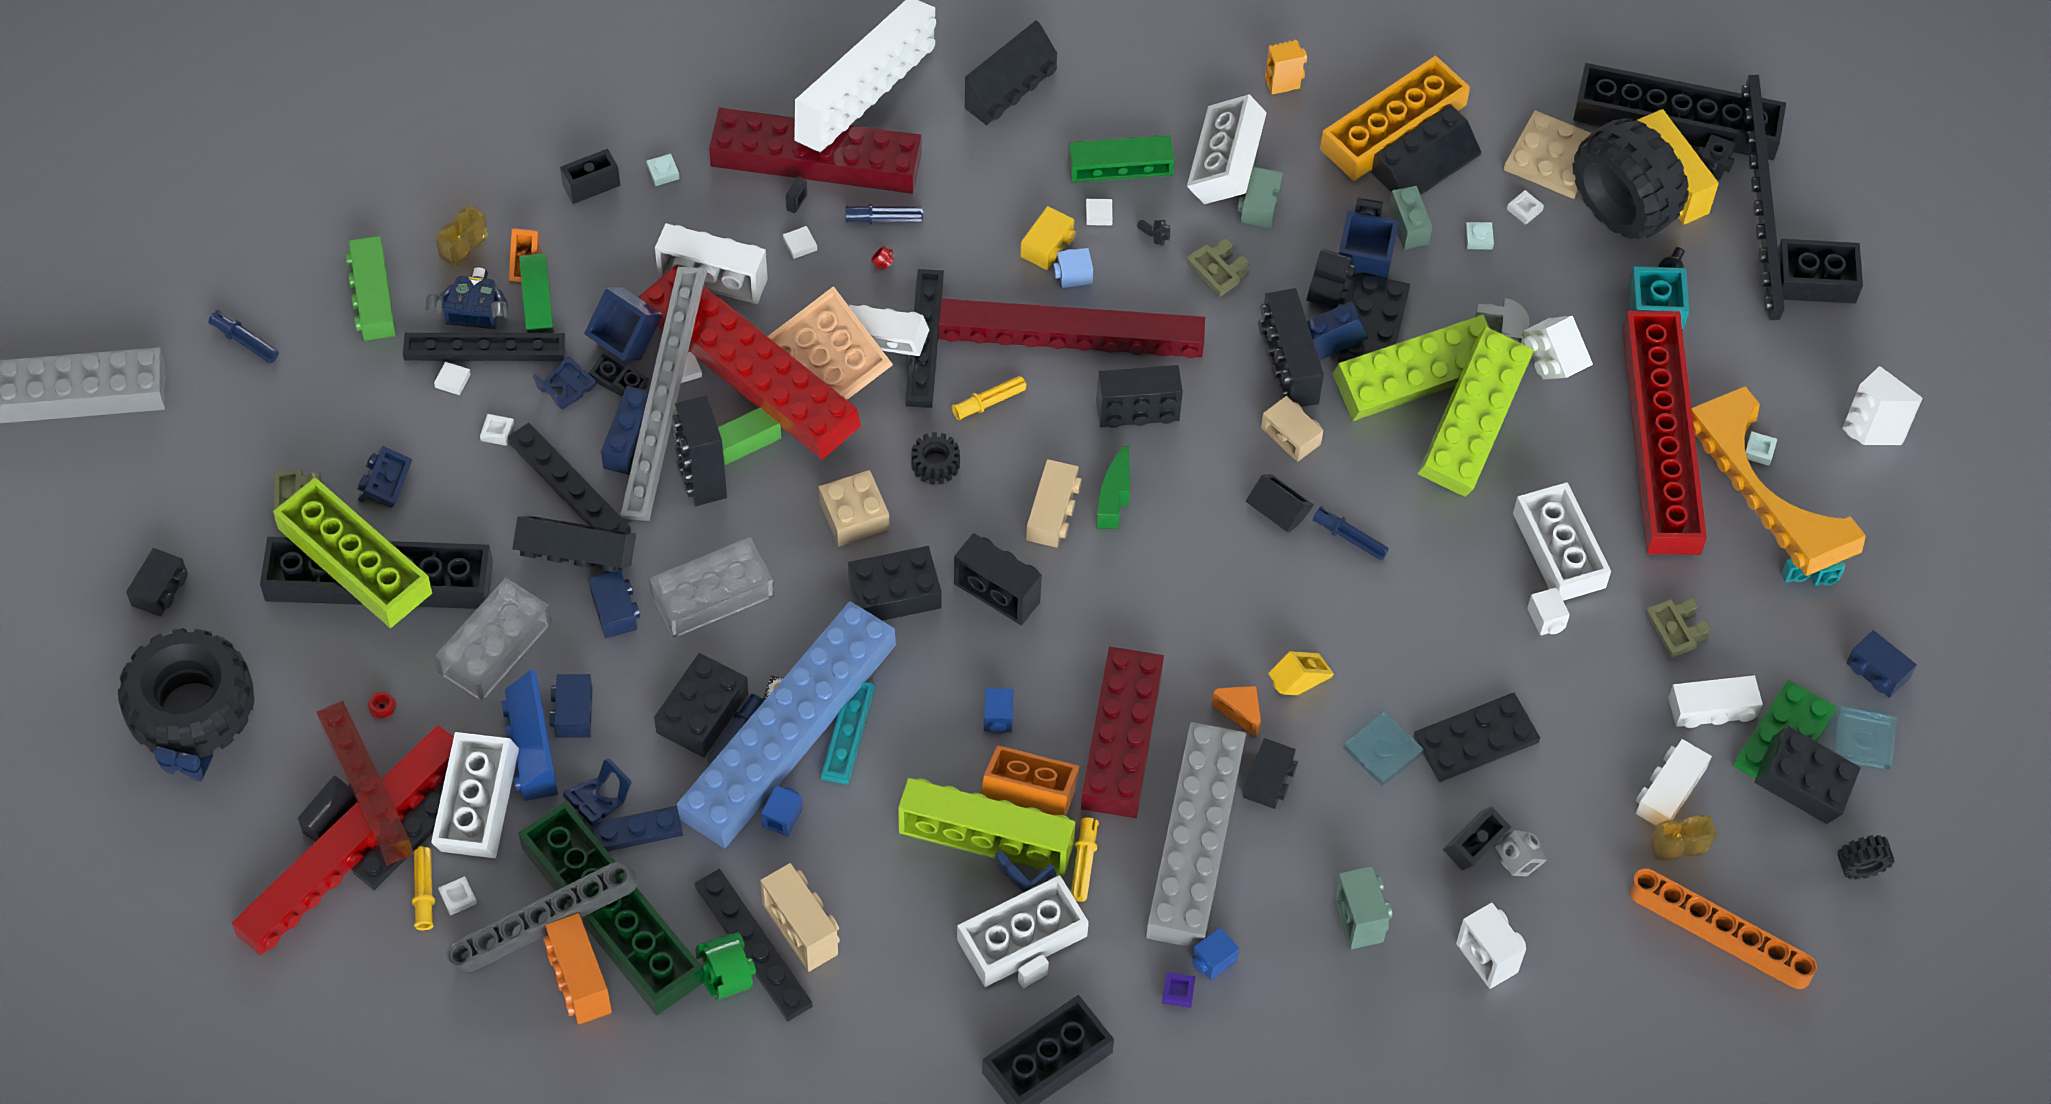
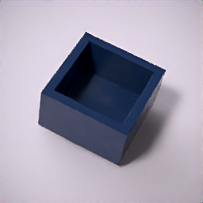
M1351 211L1347 212L1339 253L1353 257L1352 264L1356 265L1354 274L1359 275V273L1388 279L1399 220Z
M623 287L606 288L584 335L623 361L641 360L663 314Z

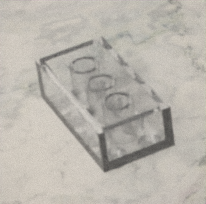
M751 537L649 578L651 596L673 638L775 596L773 578Z
M505 577L434 656L438 673L483 701L552 623L550 606Z

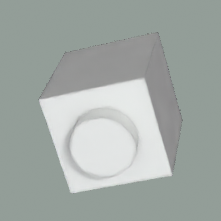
M1557 587L1532 594L1527 609L1540 636L1548 633L1557 634L1566 628L1570 614Z

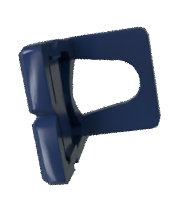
M566 357L545 381L536 374L533 375L537 388L541 392L547 391L560 409H564L584 396L583 394L586 391L589 392L596 386V380L585 370L581 371V367L570 357ZM563 388L561 399L553 389Z
M156 746L154 750L158 764L166 773L174 774L175 771L180 770L181 773L196 781L203 780L213 758V754L199 758V755L177 753L174 750Z
M607 758L603 761L597 778L578 784L575 788L571 787L564 790L563 797L574 809H579L578 813L590 825L599 822L601 817H607L625 802L632 782L611 759ZM612 772L615 773L620 782L618 797L600 796V786L607 781Z
M1001 850L995 855L999 869L1023 892L1030 890L1036 885L1039 886L1057 875L1053 864H1050L1030 882Z

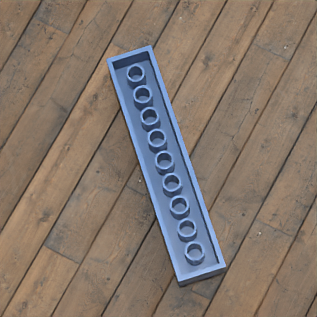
M849 601L676 804L680 821L726 849L769 798L775 786L780 785L837 717L846 702L848 703L853 698L863 682L868 680L896 646L895 628Z

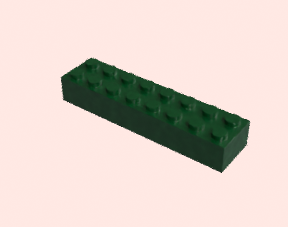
M567 801L518 832L521 848L556 891L616 862ZM621 873L618 876L617 884L624 880L625 873ZM595 886L591 890V897L598 893L599 886ZM637 887L630 894L581 918L585 928L656 1016L704 983L702 966ZM569 899L566 902L569 908L572 906L573 899Z

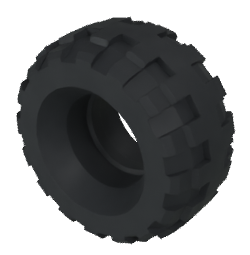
M1626 118L1605 123L1580 143L1578 151L1574 155L1573 174L1576 178L1577 190L1580 191L1583 197L1582 200L1600 222L1608 226L1607 228L1612 232L1620 233L1623 237L1640 239L1645 236L1647 238L1654 236L1680 216V212L1684 209L1685 203L1688 200L1689 191L1687 188L1689 183L1681 160L1678 159L1672 146L1661 137L1660 133L1653 128L1650 129L1645 123L1638 120L1633 121Z
M181 628L172 630L173 633L162 636L160 633L150 638V644L146 647L140 646L133 653L131 663H126L121 673L118 701L125 723L133 737L141 745H146L152 753H154L155 747L159 746L174 750L177 753L199 755V758L212 755V750L218 747L224 749L234 740L233 736L236 733L240 734L249 721L248 715H250V710H253L255 698L254 686L248 666L241 653L234 649L231 642L218 635L213 637L209 631L195 629L194 632H187L186 629ZM200 683L213 688L209 699L195 710L181 713L163 708L168 695L180 686Z

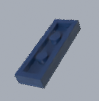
M677 806L601 821L592 825L594 836L607 851L683 836Z

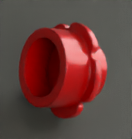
M881 246L873 254L870 262L876 266V270L881 268L885 270L892 264L894 260L892 256L893 250Z
M386 692L374 694L368 703V708L371 710L370 714L377 719L390 717L394 713L393 709L396 708L395 699Z

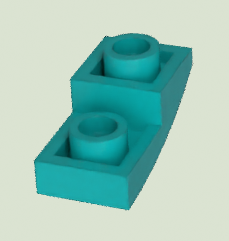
M1788 559L1781 575L1785 583L1790 581L1801 582L1811 577L1814 586L1821 584L1832 585L1840 580L1846 566L1843 561H1840L1806 576L1800 568L1793 564L1792 559Z

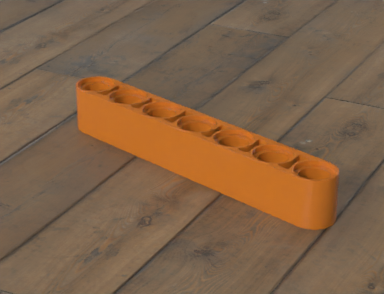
M1645 868L1635 873L1629 894L1636 903L1792 988L1803 989L1810 984L1816 972L1817 964L1814 958L1651 869ZM1639 884H1646L1650 889H1644ZM1665 898H1672L1676 903H1670ZM1691 912H1697L1702 917H1695ZM1717 926H1723L1727 931H1721ZM1743 940L1751 941L1754 946L1745 944ZM1769 954L1778 956L1780 960L1772 959ZM1795 968L1804 970L1806 974L1798 973Z

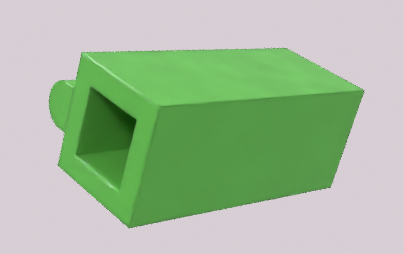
M761 407L718 427L722 438L724 465L782 438L780 424Z

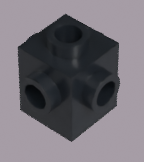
M1711 134L1706 147L1700 146L1697 155L1715 179L1721 180L1725 171L1730 172L1735 158L1731 157L1735 143Z

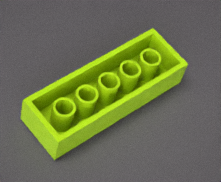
M1484 315L1339 363L1332 374L1352 421L1456 386L1478 335L1485 327H1488Z
M1488 327L1483 329L1475 341L1418 470V475L1464 497L1474 489L1534 349Z
M316 477L273 511L278 529L390 629L432 594L429 576Z
M908 778L898 807L900 834L995 858L996 853L1001 850L1014 864L1041 871L1050 864H1053L1056 874L1065 876L1074 846L1076 821L1070 820V818L1058 814L1054 816L1046 814L1034 807H1019L1007 800H992L980 793L969 794L959 791L953 786L942 787L932 784L926 779L919 778L915 780Z

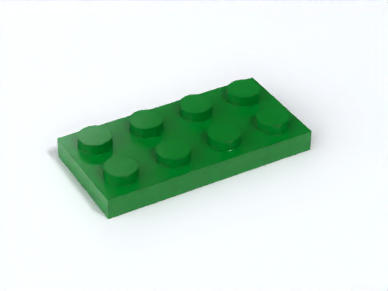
M1787 680L1736 758L1733 766L1756 779L1771 739L1775 734L1790 726L1817 742L1835 714L1837 707L1794 682Z

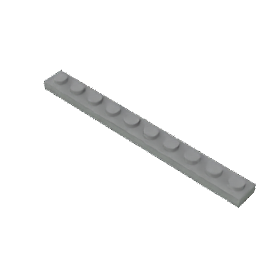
M678 267L622 506L621 516L624 519L650 521L671 429V416L674 415L675 403L679 394L706 276L703 268Z

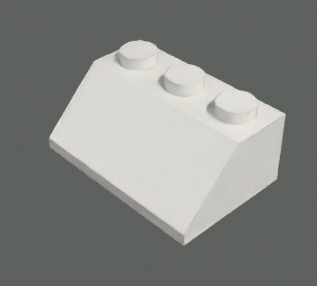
M1879 366L1859 385L1842 429L1851 438L1856 439L1863 445H1901L1907 436L1923 398Z

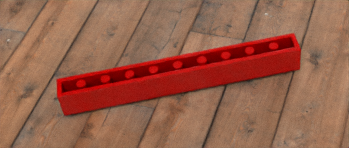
M437 725L231 922L236 935L260 956L266 950L274 948L279 942L280 937L288 929H293L299 923L303 914L309 909L315 908L321 901L322 896L329 889L337 887L343 876L366 853L373 849L391 829L404 819L430 791L436 790L442 785L446 776L454 737L440 725Z

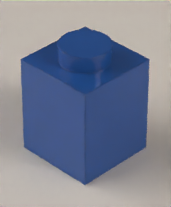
M986 688L984 731H990L995 734L1012 732L1014 689Z
M775 786L761 812L762 826L788 837L803 809L802 796L794 789Z
M1220 927L1194 946L1192 963L1200 974L1205 973L1212 980L1237 961L1239 947Z

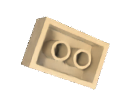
M789 863L760 880L763 907L808 972L838 955V943L840 940L837 931L839 926L831 914L827 916L822 908L824 906L816 892L811 893L807 888L808 882L801 870L796 871L792 864Z

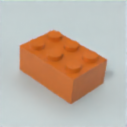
M997 745L983 777L981 794L996 801L1007 800L1023 808L1034 807L1046 814L1066 816L1075 794L1080 766Z
M579 913L545 924L547 936L542 938L546 947V955L550 966H553L554 976L559 990L563 993L564 1004L569 1017L575 1015L579 1025L612 1013L608 990Z

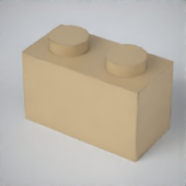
M1287 396L1263 413L1261 429L1297 462L1321 445L1323 436L1321 425L1306 415L1302 407L1298 403L1292 402Z

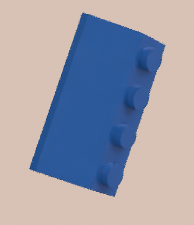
M530 670L505 689L506 700L501 701L504 717L510 718V724L505 725L507 738H510L519 748L515 765L518 766L519 774L514 775L516 792L522 791L524 801L558 795L536 670Z

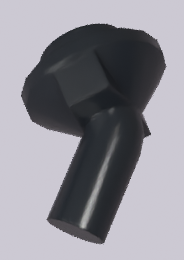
M1140 220L1137 223L1138 229L1154 238V244L1164 245L1165 241L1170 240L1171 227L1166 225V220H1155L1154 227L1145 220Z
M1676 247L1671 257H1664L1658 267L1684 268L1681 259L1685 250Z

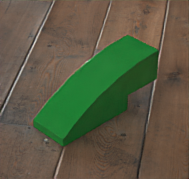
M546 253L519 256L526 331L530 333L554 330Z
M1129 446L1121 448L1105 475L1098 502L1097 529H1118L1119 506H1129Z

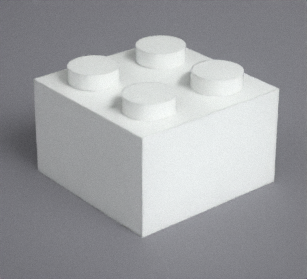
M1573 316L1548 318L1522 331L1525 336V345L1534 349L1532 354L1535 360L1534 366L1542 379L1567 378L1593 365Z
M1490 903L1463 919L1456 944L1489 989L1518 973L1526 951V944L1523 937L1518 932L1515 933L1509 926L1508 918L1502 910H1497L1494 904Z

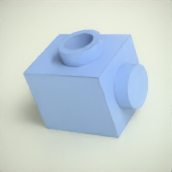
M1088 248L1068 249L1057 252V263H1053V272L1055 279L1059 278L1061 288L1092 284L1093 266Z

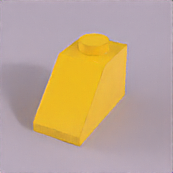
M1289 651L1268 673L1274 681V688L1283 695H1299L1334 675L1319 653Z

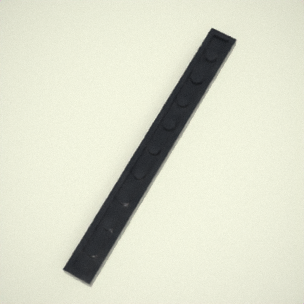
M1749 75L1746 84L1742 85L1741 97L1742 100H1746L1747 108H1744V122L1749 124V131L1746 133L1747 146H1751L1752 154H1749V169L1754 171V177L1751 179L1752 193H1756L1757 199L1754 201V215L1759 218V224L1756 226V237L1761 239L1762 247L1759 248V262L1764 265V271L1761 273L1762 287H1766L1767 293L1764 296V310L1769 311V320H1780L1784 311V300L1759 75Z

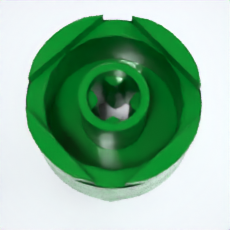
M739 932L729 933L696 946V959L702 958L704 985L711 997L716 995V1001L748 990L753 986L751 975L756 974V968L753 960L750 957L746 958L743 950L744 941Z

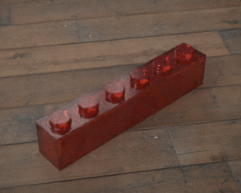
M344 701L317 711L321 729L386 866L412 855L413 850L409 837Z

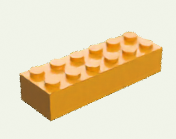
M1435 55L1323 130L1320 150L1349 178L1356 181L1372 170L1374 154L1451 104L1457 111L1464 108L1467 104L1470 86Z

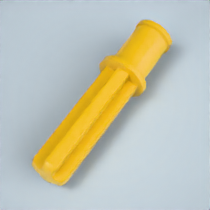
M1018 376L980 394L973 393L970 398L953 404L951 406L952 413L958 421L976 412L983 413L985 408L1025 391L1027 387L1026 382L1022 376Z
M1088 817L1081 819L1079 839L1075 842L1077 854L1071 894L1075 901L1084 902L1087 899L1093 854L1097 850L1095 841L1099 821L1094 820L1093 823L1094 818Z
M420 846L414 851L415 897L412 899V905L415 906L414 927L418 930H429L433 928L432 906L435 904V898L432 896V851L429 847Z

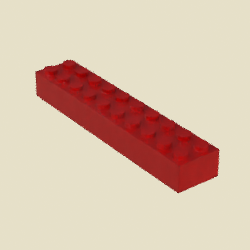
M675 265L638 296L639 299L663 314L657 325L662 330L664 329L679 265ZM703 285L689 352L757 408L761 407L784 430L821 460L827 457L861 427L858 411L854 405Z
M1627 311L1622 331L1646 553L1701 555L1707 534L1680 311Z

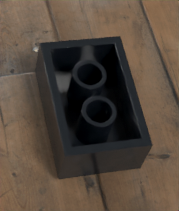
M1781 239L1778 254L1783 300L1857 303L1863 287L1860 243Z
M1179 365L1098 371L1096 403L1100 427L1117 428L1123 425L1143 426L1149 423L1169 424L1174 421H1180L1183 390Z
M973 533L955 554L954 585L1022 626L1039 605L1042 574L1034 566L1025 565L1017 560L1011 552L1002 551L994 546L988 538L980 537Z
M929 545L848 562V579L855 604L882 621L942 608V591Z
M698 653L654 716L656 733L705 758L748 695L747 677Z
M1787 726L1772 737L1754 783L1828 824L1843 815L1861 767Z

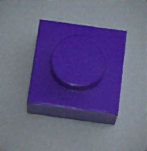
M1166 972L1162 1003L1191 1008L1195 976Z

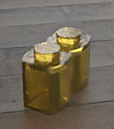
M471 205L463 208L455 216L454 222L444 226L437 234L436 242L439 257L452 266L462 263L469 256L471 249L481 245L488 235L485 214Z
M1696 815L1687 818L1685 821L1667 820L1659 823L1655 827L1650 843L1655 859L1670 861L1682 855L1699 856L1711 850L1717 833L1710 816Z

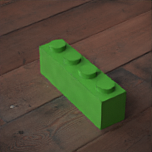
M381 236L350 240V251L346 252L348 267H353V272L348 273L351 289L356 288V294H351L354 310H359V315L354 316L356 330L362 331L364 341L394 337L396 332Z

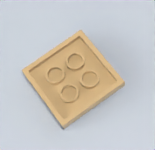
M1535 110L1507 159L1504 171L1575 199L1579 190H1577L1576 178L1573 174L1574 155L1578 151L1580 143L1591 133Z

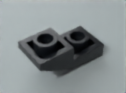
M1357 197L1355 212L1380 217L1383 201Z
M602 354L588 373L596 380L597 384L620 396H623L627 386L643 389L649 381V378L628 364L624 368L605 354Z

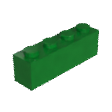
M1171 135L1069 142L1068 161L1072 183L1171 176L1174 173L1175 158Z

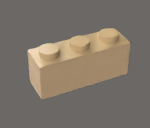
M1047 459L1028 520L1026 541L1058 548L1060 538H1066L1069 527L1066 518L1067 515H1073L1076 501L1072 500L1074 493L1079 494L1082 484V478L1078 477L1079 466Z

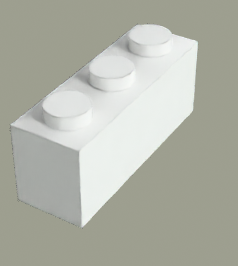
M849 305L882 351L920 356L929 332L923 315L916 312H898L889 308L876 309L866 305Z
M1755 675L1673 684L1668 697L1676 727L1694 728L1700 724L1708 723L1721 725L1727 721L1735 720L1748 722L1758 717L1763 706Z
M1683 739L1676 748L1671 746L1663 759L1666 761L1664 767L1658 766L1652 774L1650 781L1653 783L1650 788L1644 787L1638 795L1636 802L1639 803L1636 814L1666 831L1706 771L1712 756Z

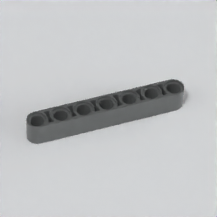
M620 862L611 863L453 942L447 950V959L452 965L464 972H473L546 936L545 924L577 913L582 918L630 894L637 887L638 877L626 865ZM621 873H625L624 880L617 884L618 876ZM595 886H599L598 893L591 897V890ZM569 899H573L572 906L565 910V903ZM543 912H546L547 915L545 920L539 923L538 920L540 915ZM517 925H520L521 928L519 933L513 936L512 933L514 928ZM494 938L493 946L487 949L488 941ZM468 951L467 959L461 962L462 954Z

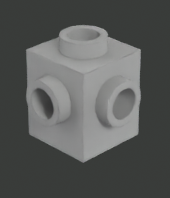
M1510 831L1503 836V841L1495 847L1500 855V862L1510 871L1512 876L1527 877L1547 861L1540 849L1538 838L1531 832Z

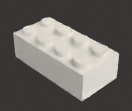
M1250 94L1208 106L1187 187L1203 204L1245 194L1247 191L1266 117L1265 110Z
M665 223L655 246L659 279L675 265L703 268L706 272L703 285L712 293L758 304L768 280L766 249Z
M1568 482L1518 496L1513 515L1548 588L1557 587L1563 601L1606 588L1611 570Z
M455 732L431 841L441 852L496 858L519 748L510 738Z
M1060 875L957 925V941L984 987L1017 972L1021 966L1040 955L1047 957L1087 937L1088 920Z

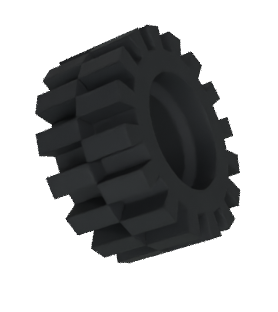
M932 432V437L930 438L928 433L924 434L923 440L919 437L916 440V445L913 444L911 452L912 470L915 471V476L917 478L921 476V481L923 482L930 479V484L934 485L935 480L939 481V485L944 484V478L948 482L952 480V475L956 476L960 467V450L957 442L954 443V439L951 436L946 440V434L941 433V437H937V432ZM931 453H940L946 457V460L940 464H931L925 458Z
M1870 835L1866 839L1861 837L1856 842L1852 840L1849 842L1850 845H1843L1842 849H1839L1837 853L1844 876L1848 877V879L1854 878L1857 880L1861 877L1865 879L1869 878V875L1872 874L1876 876L1878 872H1885L1886 868H1891L1895 862L1888 839L1885 836L1881 837V835L1875 837Z

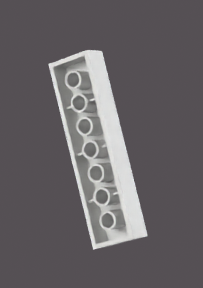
M905 0L795 99V141L821 152L826 146L832 144L839 134L846 131L852 122L860 118L865 110L874 105L878 98L885 92H888L899 79H902L913 66H916L927 53H930L935 46V7L919 0Z

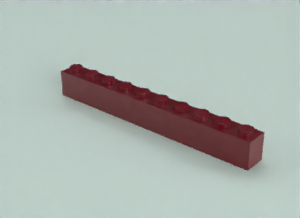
M941 299L940 340L950 342L969 341L978 344L1025 345L1027 347L1041 346L1054 349L1070 348L1081 351L1098 350L1108 353L1127 352L1136 355L1156 354L1159 356H1184L1186 358H1202L1205 335V317Z

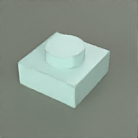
M671 154L646 161L648 171L655 186L680 179L678 169Z
M1466 222L1467 249L1493 250L1492 222Z
M1751 431L1745 450L1747 459L1770 466L1777 439Z

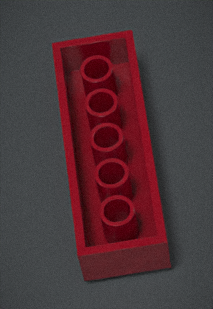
M1109 646L1082 791L1081 810L1137 819L1162 677L1164 655Z

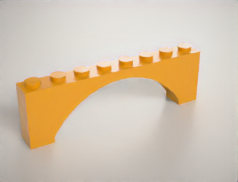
M1746 386L1692 408L1695 436L1702 443L1705 452L1714 458L1719 470L1723 473L1725 472L1731 480L1734 489L1743 495L1749 508L1758 514L1763 526L1773 533L1778 545L1787 551L1791 556L1793 564L1800 568L1806 576L1862 552L1866 535L1851 516L1845 519L1835 518L1800 509L1776 496L1758 479L1747 459L1744 438L1751 423L1757 421L1760 403Z

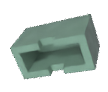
M1253 167L1246 196H1241L1239 200L1238 211L1242 212L1241 223L1271 229L1275 215V205L1278 203L1283 173Z
M1417 186L1393 190L1389 211L1393 220H1399L1398 235L1404 250L1429 245L1432 224Z

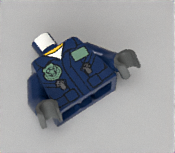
M480 267L473 269L471 277H457L454 284L446 288L440 295L429 294L426 297V310L435 308L436 312L441 313L443 308L447 325L495 330L497 316L508 318L507 310L509 305L502 291L496 289L495 281L487 279V270Z

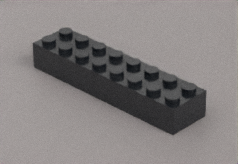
M1585 63L1573 121L1602 126L1607 122L1626 118L1635 121L1663 109L1689 144L1706 147L1711 134L1734 142L1733 153L1748 156L1752 154L1751 146H1747L1746 133L1749 131V124L1744 122V108H1747L1746 100H1742L1741 93ZM1762 98L1768 160L1774 161L1781 140L1786 102Z
M267 537L260 587L265 601L363 605L288 537ZM389 541L429 576L432 594L417 607L487 609L493 565L490 545Z

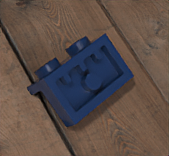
M382 446L377 454L372 452L366 464V467L369 468L367 476H362L357 486V490L361 491L357 500L363 502L368 497L392 508L397 501L413 459L385 446Z

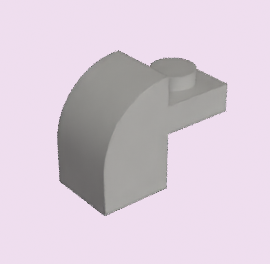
M1507 298L1504 299L1503 307L1493 304L1477 305L1475 317L1484 315L1490 329L1500 330L1501 334L1525 345V336L1522 331L1529 328V316L1523 306Z

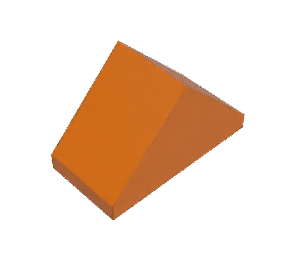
M512 228L509 281L521 282L519 256L542 254L539 231Z
M1256 686L1217 688L1213 692L1211 706L1256 738L1261 724Z

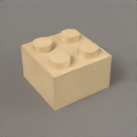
M870 470L819 486V504L838 547L889 531V512Z

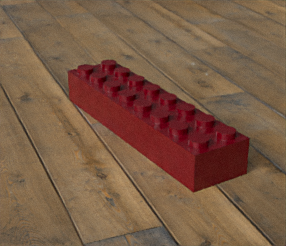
M719 107L709 146L711 167L791 178L799 176L806 180L913 194L922 154V135L850 125L846 131H843L835 138L832 144L819 152L795 141V117Z

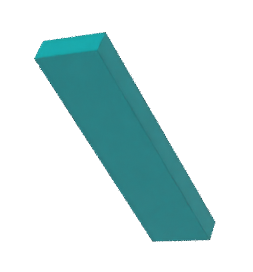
M863 682L858 692L839 711L821 773L822 780L849 785L875 691L874 683Z

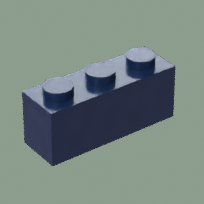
M631 386L626 387L601 449L603 469L627 475L630 474L649 391Z

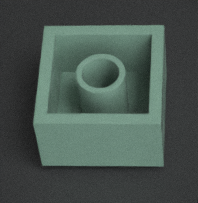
M1373 866L1339 873L1333 899L1350 950L1384 942L1386 931L1389 930V919L1392 918V909L1389 901H1384L1382 895L1384 891L1383 882L1380 875H1375Z

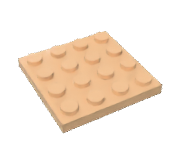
M834 286L767 336L846 400L893 365Z

